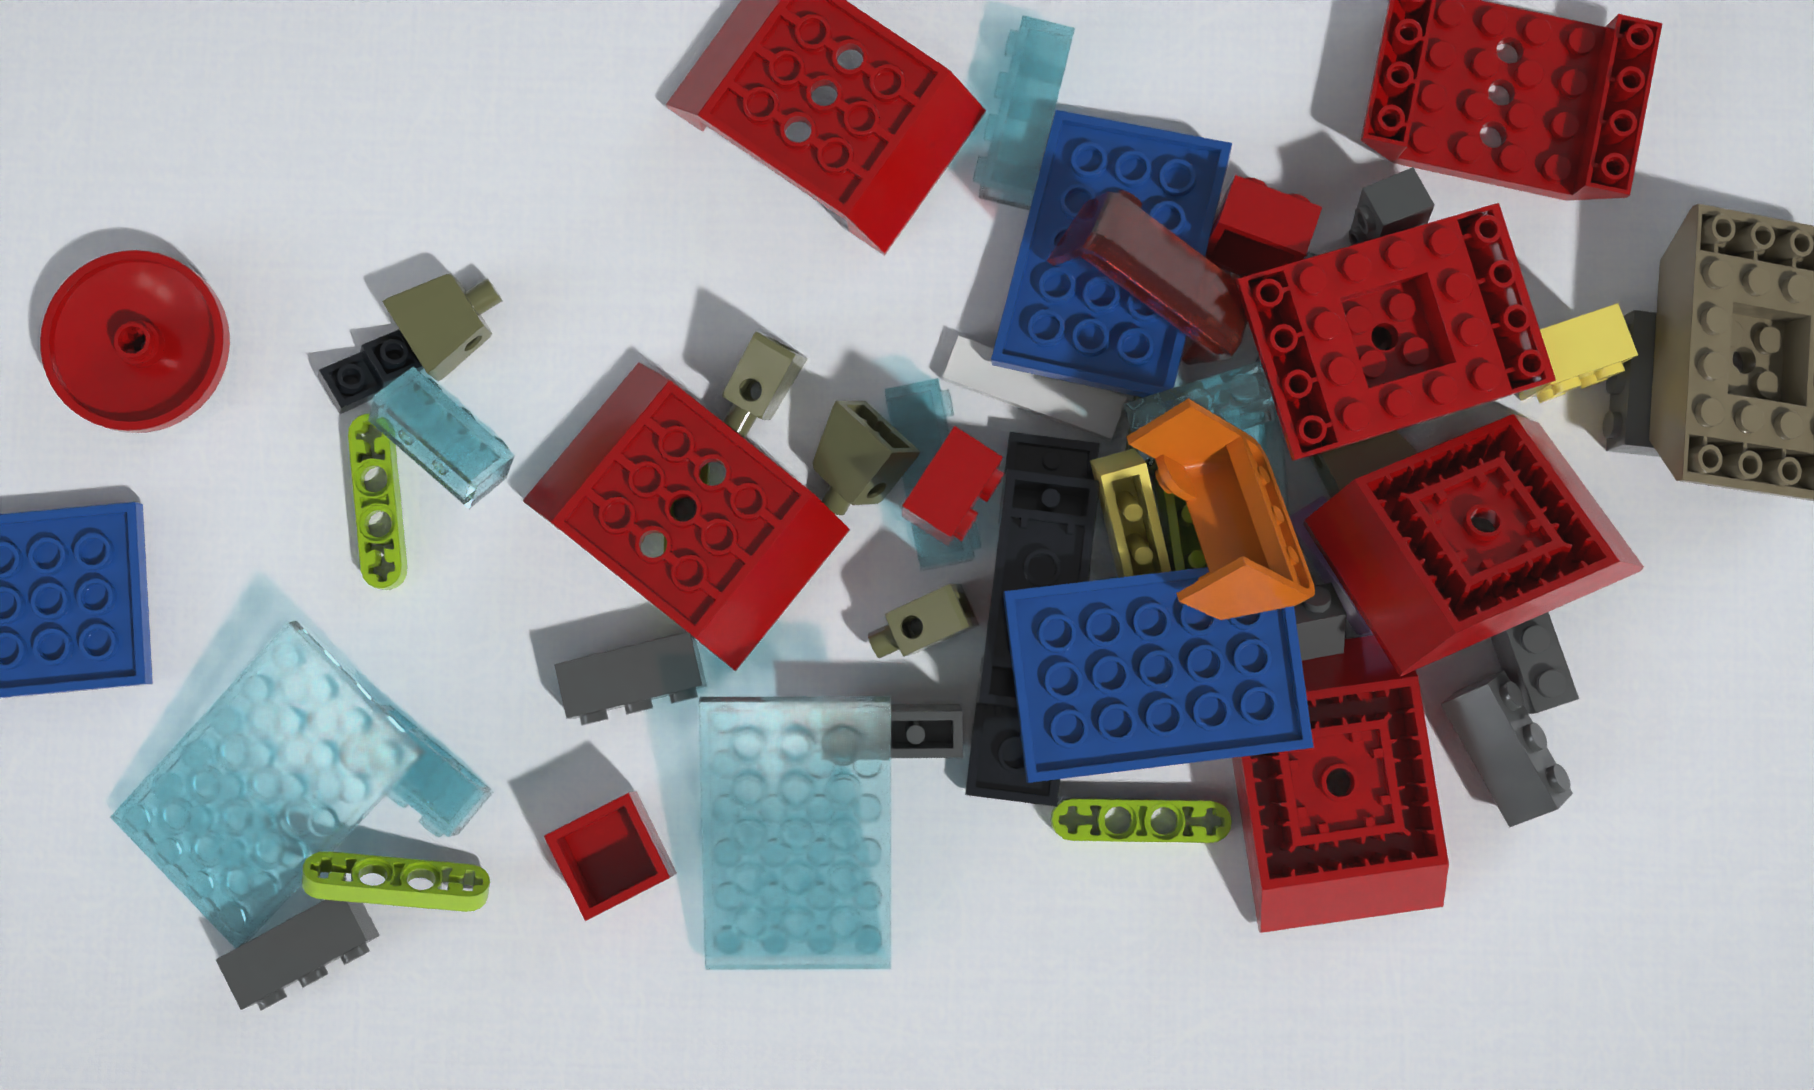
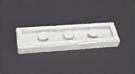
M958 335L942 380L1102 439L1112 440L1127 400L1126 396L1105 389L992 366L991 358L994 348Z

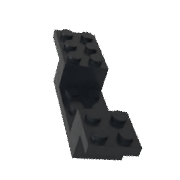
M1009 432L998 523H1000L984 656L981 658L965 795L1057 807L1060 779L1027 783L1003 592L1089 581L1100 487L1099 480H1094L1090 460L1098 458L1100 443Z

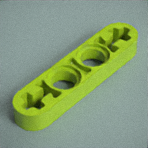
M364 414L352 421L348 432L360 568L363 579L367 584L377 589L391 590L404 582L408 569L395 434L393 427L388 421L375 414ZM371 424L375 429L382 431V436L374 439V450L379 455L385 454L384 460L370 458L362 461L363 455L372 457L370 443L361 440L362 434L369 432V425ZM376 467L383 468L387 474L385 487L378 492L368 491L364 483L367 472ZM386 512L392 521L391 529L386 535L375 537L369 530V520L375 513ZM391 543L394 544L393 550L384 548L386 562L395 565V570L387 573L386 581H384L382 576L374 574V567L381 566L382 556L381 551L371 550V544L384 546Z
M1069 798L1060 801L1057 807L1053 808L1050 817L1051 826L1055 833L1063 839L1070 841L1213 843L1224 839L1230 832L1232 825L1231 815L1227 808L1219 802L1210 800ZM1070 806H1075L1077 814L1093 816L1090 806H1099L1096 815L1098 834H1090L1092 824H1077L1075 832L1070 833L1065 824L1059 823V816L1066 815ZM1119 806L1126 809L1129 813L1130 825L1124 832L1116 834L1107 829L1105 815L1111 808ZM1162 807L1172 810L1176 817L1175 827L1166 834L1157 833L1151 826L1152 814L1155 810ZM1190 807L1188 813L1190 817L1206 816L1207 809L1212 808L1213 815L1221 817V825L1214 826L1212 834L1208 835L1205 827L1188 825L1190 835H1182L1186 823L1182 808Z
M324 851L312 854L305 860L302 869V888L309 896L323 900L468 912L480 909L486 904L489 895L490 877L486 870L472 864ZM321 872L329 873L328 878H319ZM346 873L351 874V881H345ZM375 873L384 877L385 881L382 884L370 886L361 882L360 878L363 875ZM414 878H426L433 883V886L425 890H417L409 886L408 882ZM442 882H448L447 890H442ZM472 885L473 891H465L463 886Z

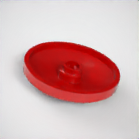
M141 250L120 251L101 256L88 262L71 274L59 287L49 303L44 316L40 337V351L46 376L63 403L73 412L91 423L126 433H147L162 430L185 420L200 409L211 397L222 379L230 348L227 317L219 298L210 285L199 274L181 262L160 253Z

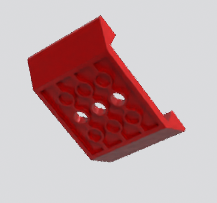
M741 0L666 103L668 109L703 132L706 127H709L846 220L850 233L884 256L986 114L984 107L951 70L847 0ZM846 50H855L862 55L863 62L858 68L845 69L837 61L839 55ZM820 86H830L837 92V98L832 104L821 106L812 100V93ZM794 122H804L811 128V134L805 141L793 142L785 134L788 126Z
M1389 0L1360 140L1390 162L1403 166L1565 201L1627 198L1631 193L1663 23L1618 14L1606 27L1482 0ZM1508 44L1512 46L1517 52V62L1506 63L1502 61L1497 54V45ZM1493 85L1503 87L1509 94V103L1506 105L1494 103L1489 97V87ZM1491 127L1499 133L1501 137L1499 147H1489L1482 142L1480 137L1482 128Z
M638 362L523 499L525 504L555 528L562 531L697 639L700 644L735 672L850 531L813 492L670 379ZM709 462L722 464L726 468L725 479L720 484L714 486L703 483L700 479V471L705 464ZM681 497H688L694 500L697 505L694 517L685 522L677 521L671 516L670 512L673 502ZM660 533L667 540L665 552L655 558L647 557L641 550L642 540L648 534Z

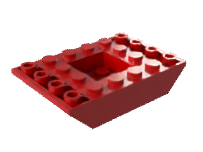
M1499 203L1235 280L1292 461L1341 448L1556 381ZM1375 327H1383L1391 334L1392 344L1388 350H1380L1373 344L1371 335Z
M1515 414L1354 479L1303 522L1307 532L1400 677L1636 574L1644 568L1540 423ZM1475 517L1487 519L1493 524L1495 531L1482 532L1474 527L1471 519Z
M1374 635L1345 639L1344 653L1302 661L1314 748L1232 758L1257 924L1260 933L1444 906L1449 861L1417 672L1414 670L1400 677ZM1340 768L1348 774L1350 786L1346 793L1335 796L1328 790L1326 780L1331 771Z

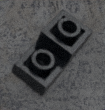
M398 329L361 345L359 353L319 369L318 378L339 414H342L387 392L424 368L402 332Z

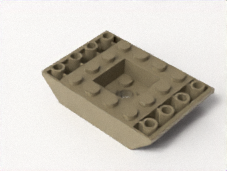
M1696 204L1690 209L1662 256L1659 266L1649 441L1676 481L1814 501V226ZM1735 351L1743 359L1741 373L1733 364V354Z

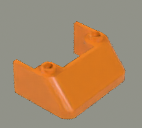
M1189 398L1126 436L1130 446L1155 459L1158 467L1155 475L1161 488L1166 493H1173L1186 501L1209 570L1208 573L1199 577L1197 582L1176 593L1179 602L1219 620H1226L1296 606L1315 595L1312 577L1269 459L1256 439Z

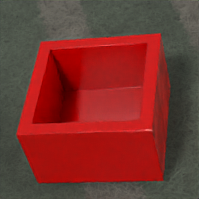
M1235 175L1217 209L1209 238L1205 263L1245 277L1303 260L1307 254L1322 207L1311 203L1302 195L1286 194L1267 187L1259 179L1243 178Z
M954 426L903 503L902 517L946 546H949L954 537L962 542L979 514L973 510L977 501L980 498L987 503L1002 481L1005 473L999 470V466L1003 457Z
M637 791L629 792L544 835L585 921L677 874Z

